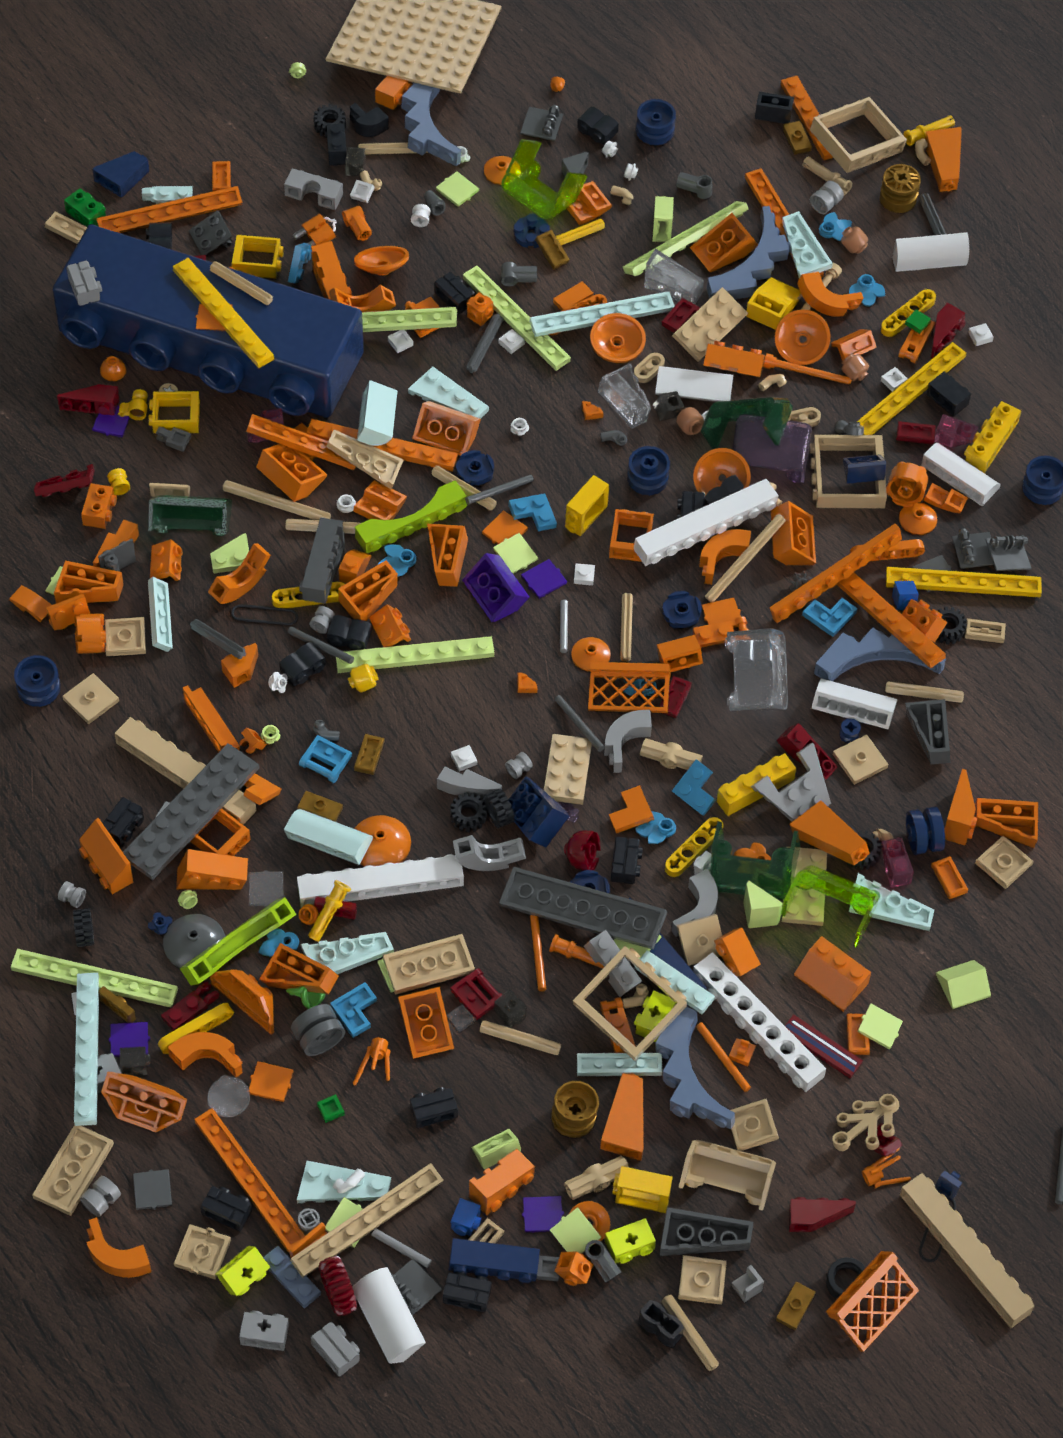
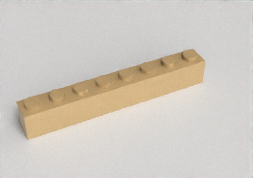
M130 717L115 732L116 744L183 789L206 766L204 763H198L192 759L189 753L177 749L171 741L161 738L156 731L146 728L140 720L136 721ZM238 790L222 809L244 825L256 812V803L244 797V793Z
M921 1173L902 1186L900 1192L902 1199L929 1229L1007 1325L1012 1328L1029 1316L1034 1308L1030 1296L1020 1290L1017 1281L1013 1277H1009L1005 1272L1003 1264L993 1258L988 1246L978 1240L975 1231L971 1227H967L957 1210L951 1208L945 1195L940 1194L935 1189L933 1181Z

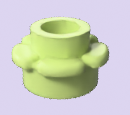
M293 63L289 69L291 76L297 79L302 78L306 73L304 64Z
M267 725L262 730L261 739L267 744H273L280 739L279 730L274 725Z
M192 890L183 891L178 898L179 905L185 909L193 908L198 902L197 893Z

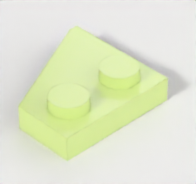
M246 533L210 553L213 574L235 571L242 564L249 552Z

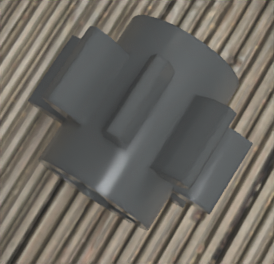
M805 571L801 574L794 572V576L788 579L792 583L789 589L794 591L812 578L810 576L806 577Z

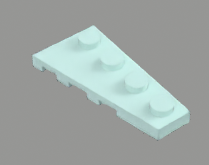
M796 212L784 216L782 224L787 240L790 242L791 253L799 279L802 274L820 273L831 269L833 263L801 214Z
M434 367L429 369L408 388V394L413 396L416 394L421 396L422 400L432 401L480 419L489 411V406Z
M858 873L849 912L930 931L934 909L911 898L908 900L900 896V893L881 887L882 884L875 881L871 882L865 879V876Z
M386 932L361 935L359 938L348 939V937L340 938L339 941L327 942V940L319 941L318 944L311 945L308 943L301 944L305 956L329 967L336 974L394 952Z
M307 1161L297 1203H305V1201H316L318 1203L327 1200H338V1202H341L343 1197L348 1200L376 1201L389 1192L391 1177L364 1172L365 1177L354 1188L345 1193H338V1190L333 1188L335 1181L340 1178L345 1182L356 1170Z

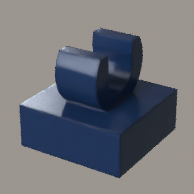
M944 1170L935 1185V1189L952 1201L962 1185V1182L958 1180L961 1175L955 1171L949 1174Z

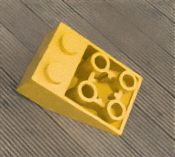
M771 277L754 292L748 301V314L746 317L776 330L782 318L792 312L802 297L799 289Z

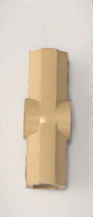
M645 738L640 751V756L660 761L662 766L669 769L679 767L688 770L696 759L701 762L703 757L702 755L683 750L677 743L668 742L663 744Z
M619 1156L602 1165L598 1163L588 1167L583 1174L564 1182L568 1196L575 1200L589 1192H600L606 1189L614 1181L615 1174H620L621 1166L629 1168L627 1161L622 1156Z

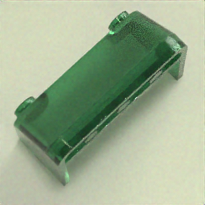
M776 397L715 402L709 408L701 428V433L712 449H717L728 422L765 419L762 425L774 445L779 446L793 405L788 398Z
M155 495L149 499L148 531L156 529L157 533H167V529L172 528L210 530L215 536H225L229 532L232 499Z
M717 822L712 845L710 874L716 883L717 891L745 895L746 884L750 881L776 899L787 898L792 891L800 852L798 831L793 833L791 848H778L773 852L771 860L732 856V845L724 840L722 822Z

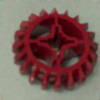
M334 1256L320 1261L318 1266L320 1276L334 1313L337 1316L350 1314L356 1310L357 1302L342 1260L338 1256Z

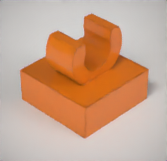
M245 728L241 733L245 738L239 744L245 747L249 743V747L246 749V752L249 754L253 753L256 748L263 750L267 745L255 730Z
M736 1038L729 1054L730 1060L749 1066L756 1045L744 1039Z

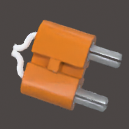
M318 214L302 224L303 229L294 233L293 236L297 240L306 234L311 239L307 244H311V246L326 243L336 238L334 231L336 230L335 224L337 222L335 219L323 218L321 214ZM325 220H328L329 222H333V223H332L333 230H332V228L329 226V224L326 223Z

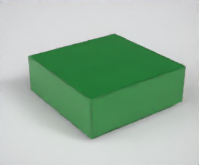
M915 310L906 319L905 325L920 334L931 322V318Z
M336 1094L316 1102L325 1123L345 1115Z

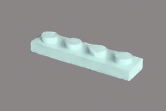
M152 577L148 580L152 646L168 652L173 649L168 583Z
M647 950L640 958L644 964L648 962L654 967V973L658 977H665L671 983L669 987L675 992L679 990L687 998L685 1000L687 1005L700 1014H703L714 1001L715 996L650 951ZM636 966L634 967V969L642 973Z
M577 1053V1076H622V1073H632L637 1076H662V1054L642 1053L636 1061L626 1053Z

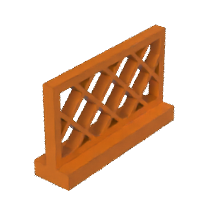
M590 662L589 711L632 712L650 710L651 713H668L669 681L671 676L669 664ZM595 678H604L607 681L600 689L594 684ZM617 678H623L627 682L620 689L613 684ZM637 679H643L646 684L638 690L632 683ZM657 679H665V685L659 691L652 684ZM611 685L616 690V693L608 699L602 691ZM628 686H631L636 693L628 699L622 692ZM650 686L656 693L647 699L642 692ZM599 694L606 700L601 706L593 705V699ZM618 695L626 701L621 706H615L611 702ZM638 695L645 701L640 707L634 706L631 703ZM660 696L664 700V706L655 707L651 702Z
M881 1251L826 1311L830 1318L838 1322L861 1352H864L919 1291L896 1260L898 1258L893 1252ZM891 1267L896 1271L895 1280H888V1270ZM877 1282H882L881 1296L874 1295V1285ZM887 1283H895V1296H887ZM901 1283H905L910 1289L905 1296H900ZM863 1298H868V1311H860V1301ZM874 1298H881V1311H873ZM887 1298L895 1299L894 1309L891 1312H886ZM849 1313H854V1326H848L844 1321V1318ZM860 1313L867 1314V1327L859 1326ZM873 1314H881L880 1324L877 1327H872ZM859 1329H867V1337L863 1343L859 1340Z

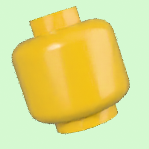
M366 663L351 669V677L348 678L351 688H356L358 692H364L375 687L376 681L379 680L375 668Z

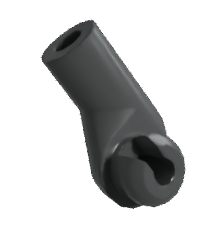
M619 430L600 432L602 442L611 440L618 445H625L627 443V436Z
M316 720L314 722L313 730L316 735L328 741H339V731H328L324 726L325 722L323 720Z

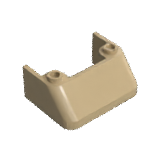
M693 1140L686 1155L679 1188L683 1189L684 1184L691 1188H698L703 1183L743 1193L749 1203L760 1205L759 1210H763L776 1162L768 1158L706 1141Z

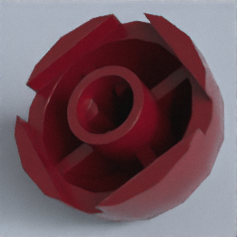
M591 830L575 832L564 846V853L567 855L569 863L576 869L583 871L594 870L597 867L599 858H596L597 851H601L598 833Z

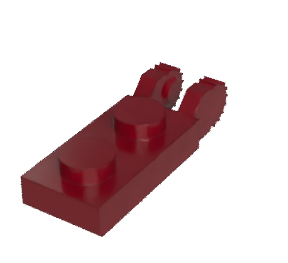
M205 982L196 991H192L164 1012L161 1017L174 1031L205 1011L210 1004L217 1000L220 994L217 991H213L203 1000L201 996L211 988V984Z

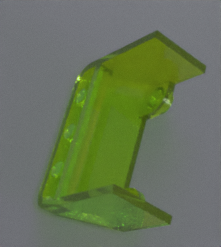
M521 139L502 179V188L539 217L552 219L575 203L588 176L568 172L558 193H556L538 180L541 166L534 158L541 143L539 141Z
M809 865L804 867L794 878L784 899L781 915L785 917L798 889H814L852 905L855 912L864 916L856 932L853 945L858 947L878 904L876 892L816 866Z

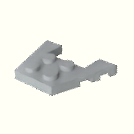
M810 743L796 753L807 772L780 792L777 791L768 776H764L751 786L753 790L762 794L765 800L774 804L792 822L820 800L827 806L831 804L813 743Z

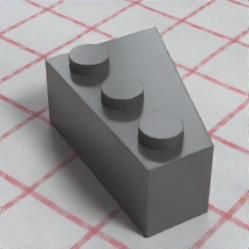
M945 699L905 703L906 715L930 764L951 763Z

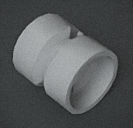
M827 181L820 190L810 197V203L818 213L826 214L843 199V190L834 181Z
M100 1176L94 1182L93 1189H88L80 1197V1200L92 1214L100 1217L109 1208L108 1204H113L121 1196V1192L112 1181L105 1176Z

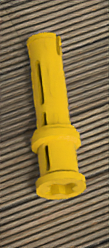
M949 115L928 125H918L913 130H906L903 133V136L907 139L906 144L911 146L914 142L925 139L926 131L953 127L955 120Z
M338 880L334 881V887L330 895H327L325 898L324 908L308 934L311 939L320 941L337 908L342 907L345 895L351 891V888L345 883Z

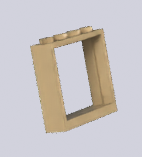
M870 97L814 117L810 131L846 173L901 153L907 141ZM865 115L887 141L850 155L827 128Z
M814 435L813 443H810V454H813L810 466L811 469H814L811 482L812 485H815L812 498L816 500V508H885L887 500L886 479L875 481L876 494H822L820 450L873 451V455L881 454L884 458L882 435Z
M624 946L573 1000V1005L636 1061L687 1007V1002L685 1001L687 998L679 990L675 992L669 987L671 983L665 977H658L654 973V967L648 962L644 964L639 959L640 955L633 948L628 949ZM624 957L632 962L676 1003L675 1007L637 1047L585 1001L586 997Z

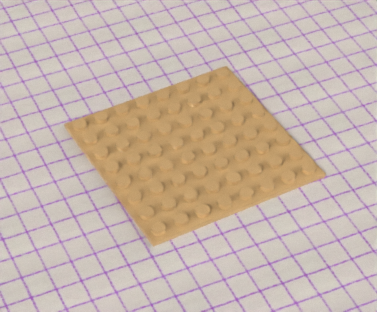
M356 0L326 57V61L461 94L500 13L501 6L479 0Z

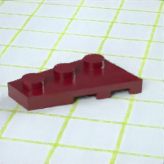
M93 464L87 465V470L81 472L77 471V469L70 471L63 478L55 476L37 482L34 487L35 495L47 497L52 495L53 492L60 491L64 493L74 487L85 488L92 483L95 472Z

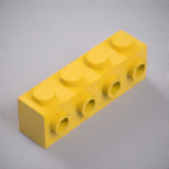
M1003 401L1000 402L998 407L994 406L990 413V419H986L982 425V431L976 433L973 445H969L965 450V461L985 474L1018 424L1021 410Z
M786 754L775 756L768 763L756 766L750 773L742 774L735 781L723 784L718 789L716 802L725 814L730 816L764 797L758 791L756 792L752 789L751 786L764 776H768L776 789H779L794 781L796 767Z

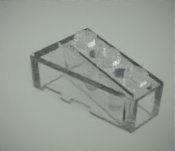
M656 248L646 263L645 288L658 293L669 291L672 299L680 301L684 298L696 304L703 292V279Z
M630 363L602 376L598 393L633 429L647 422L651 406L643 389L641 390L638 384L639 380L634 375L633 367Z

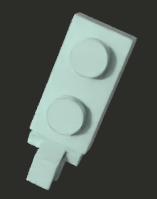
M154 186L152 188H142V200L155 202L156 205L193 196L192 186Z

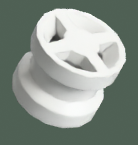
M424 204L415 205L412 210L413 215L411 216L412 224L418 227L427 226L431 212L430 208Z

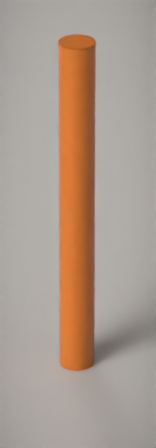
M530 915L538 991H545L546 981L539 919L537 916Z
M703 1022L699 1023L696 1026L697 1030L742 1090L747 1092L751 1086Z

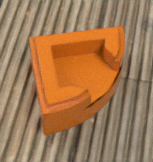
M582 401L581 406L585 420L603 418L604 414L600 407L591 404V402Z
M517 673L518 693H537L536 682L524 673Z

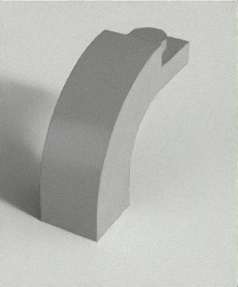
M637 710L626 713L615 720L610 726L605 738L604 756H609V765H613V773L622 772L621 748L628 740L638 737H651L650 710Z
M473 835L453 841L457 861L462 866L472 870L495 871L509 868V863L526 859L521 838L494 845L481 844L475 840Z
M707 869L689 878L688 888L695 896L698 905L691 912L672 921L671 931L675 937L679 936L676 925L715 914L718 891L716 883Z

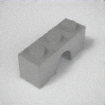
M293 168L284 183L285 196L302 201L307 193L314 192L318 194V206L331 210H336L343 196V183Z
M606 930L584 945V948L594 962H600L604 967L620 951ZM625 957L609 973L610 979L608 982L619 997L642 982Z

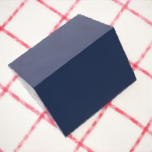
M881 454L843 458L847 484L885 480L886 460Z

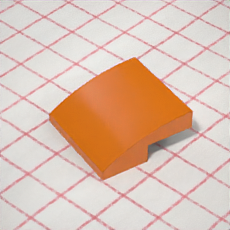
M593 181L578 186L576 192L564 195L561 198L562 204L579 226L601 216L612 207V204Z
M374 480L365 489L364 496L354 505L353 512L368 519L393 520L406 501L407 496L389 489Z

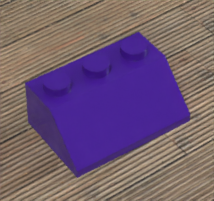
M485 553L462 579L491 622H496L518 611L529 599V595L500 555Z

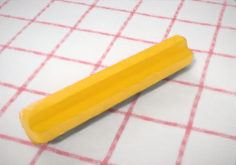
M598 219L557 235L556 238L561 245L604 229L605 223L602 219Z

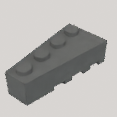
M320 517L308 565L305 568L304 580H301L299 591L302 592V597L305 601L326 604L345 549L343 521Z
M667 1207L660 1256L749 1250L754 1222Z

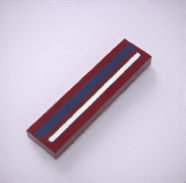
M794 1014L786 1023L785 1027L812 1054L851 1079L862 1065L863 1060Z

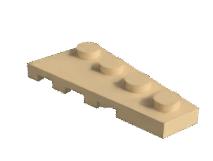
M333 430L326 446L389 489H392L404 460L374 446L357 441V439Z

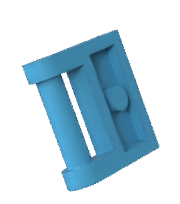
M317 735L300 759L299 766L307 767L327 777L328 781L335 783L339 774L351 759L352 752ZM314 757L334 767V769L331 771L310 759Z

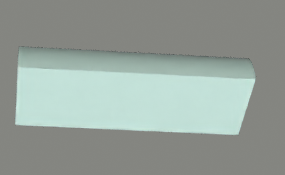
M369 380L362 394L357 441L372 446H380L392 439L397 390Z
M298 809L292 814L284 828L289 839L360 865L374 838L372 835L302 809Z

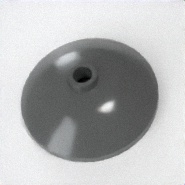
M202 914L185 915L175 920L168 927L163 939L164 952L173 965L181 968L222 939L225 934L220 924L209 916ZM192 934H196V935H197V936L194 937V938H193V937H190Z

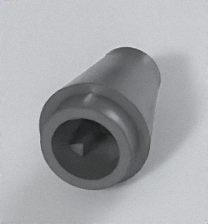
M432 190L424 193L426 204L431 210L430 213L436 216L441 215L445 211V202Z

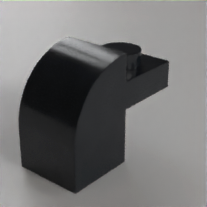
M356 103L350 106L349 117L355 124L357 134L364 137H374L389 129V117L378 106L368 113L364 112Z

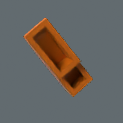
M123 520L116 535L108 532L93 561V566L100 568L98 556L104 551L111 550L121 542L133 539V543H135L139 536L138 524Z

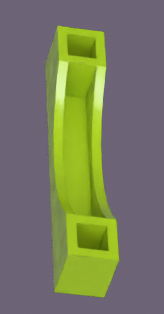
M456 480L439 487L432 500L412 515L394 520L370 519L355 526V538L365 553L377 551L387 544H392L404 536H409L421 528L428 527L427 524L444 520L453 513L461 512L467 507L465 500L467 496Z
M285 897L275 900L183 965L180 970L191 986L200 984L239 952L296 915L295 911Z

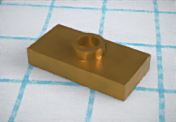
M800 121L783 124L784 133L794 155L811 151L812 146Z
M552 230L535 238L553 270L570 261Z
M365 734L354 771L374 775L385 742L384 738Z
M305 791L298 809L336 822L343 809V804Z
M105 986L99 990V997L102 1003L127 1023H133L136 1020L135 1011L127 1005L126 1000L122 996H116Z
M796 1282L776 1317V1321L796 1331L816 1292Z

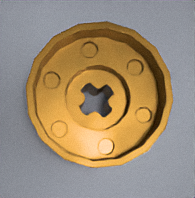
M896 164L886 169L882 180L880 202L887 210L895 213H904L915 207L921 183L918 171L905 164Z
M570 1081L558 1088L551 1113L552 1123L558 1132L567 1137H581L593 1129L599 1107V1097L595 1089L581 1081Z

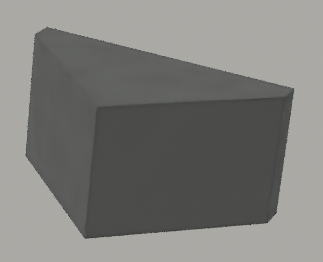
M588 152L562 159V173L573 190H576L588 166Z

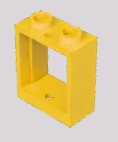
M236 235L232 267L235 270L253 276L276 279L277 271H281V260L279 259L283 257L284 246H281L280 238ZM244 251L274 253L273 263L271 265L242 262Z
M199 391L153 392V399L149 401L150 411H152V415H149V426H153V433H156L159 427H164L169 431H172L173 427L189 433H199ZM159 407H191L190 420H159Z
M593 475L566 505L565 527L571 533H576L581 537L607 508L609 484Z
M621 1166L620 1174H615L612 1195H616L615 1203L666 1213L673 1177Z

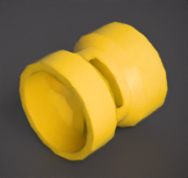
M114 469L108 473L107 478L111 484L110 487L114 489V495H123L130 490V484L126 480L127 475L124 469Z

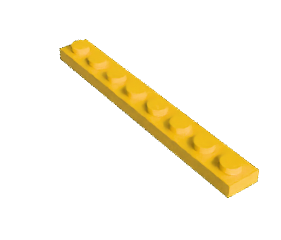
M189 258L173 266L174 273L218 320L258 369L274 360V354Z
M953 342L857 421L860 422L861 426H864L863 435H873L926 391L928 384L942 372L947 373L966 357V352Z
M898 567L886 568V587L894 588L895 581H914L916 588L922 590L1041 597L1042 594L1041 577Z

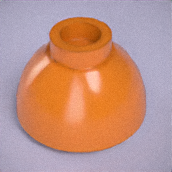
M109 356L102 362L100 373L108 381H117L125 376L126 366L121 359Z

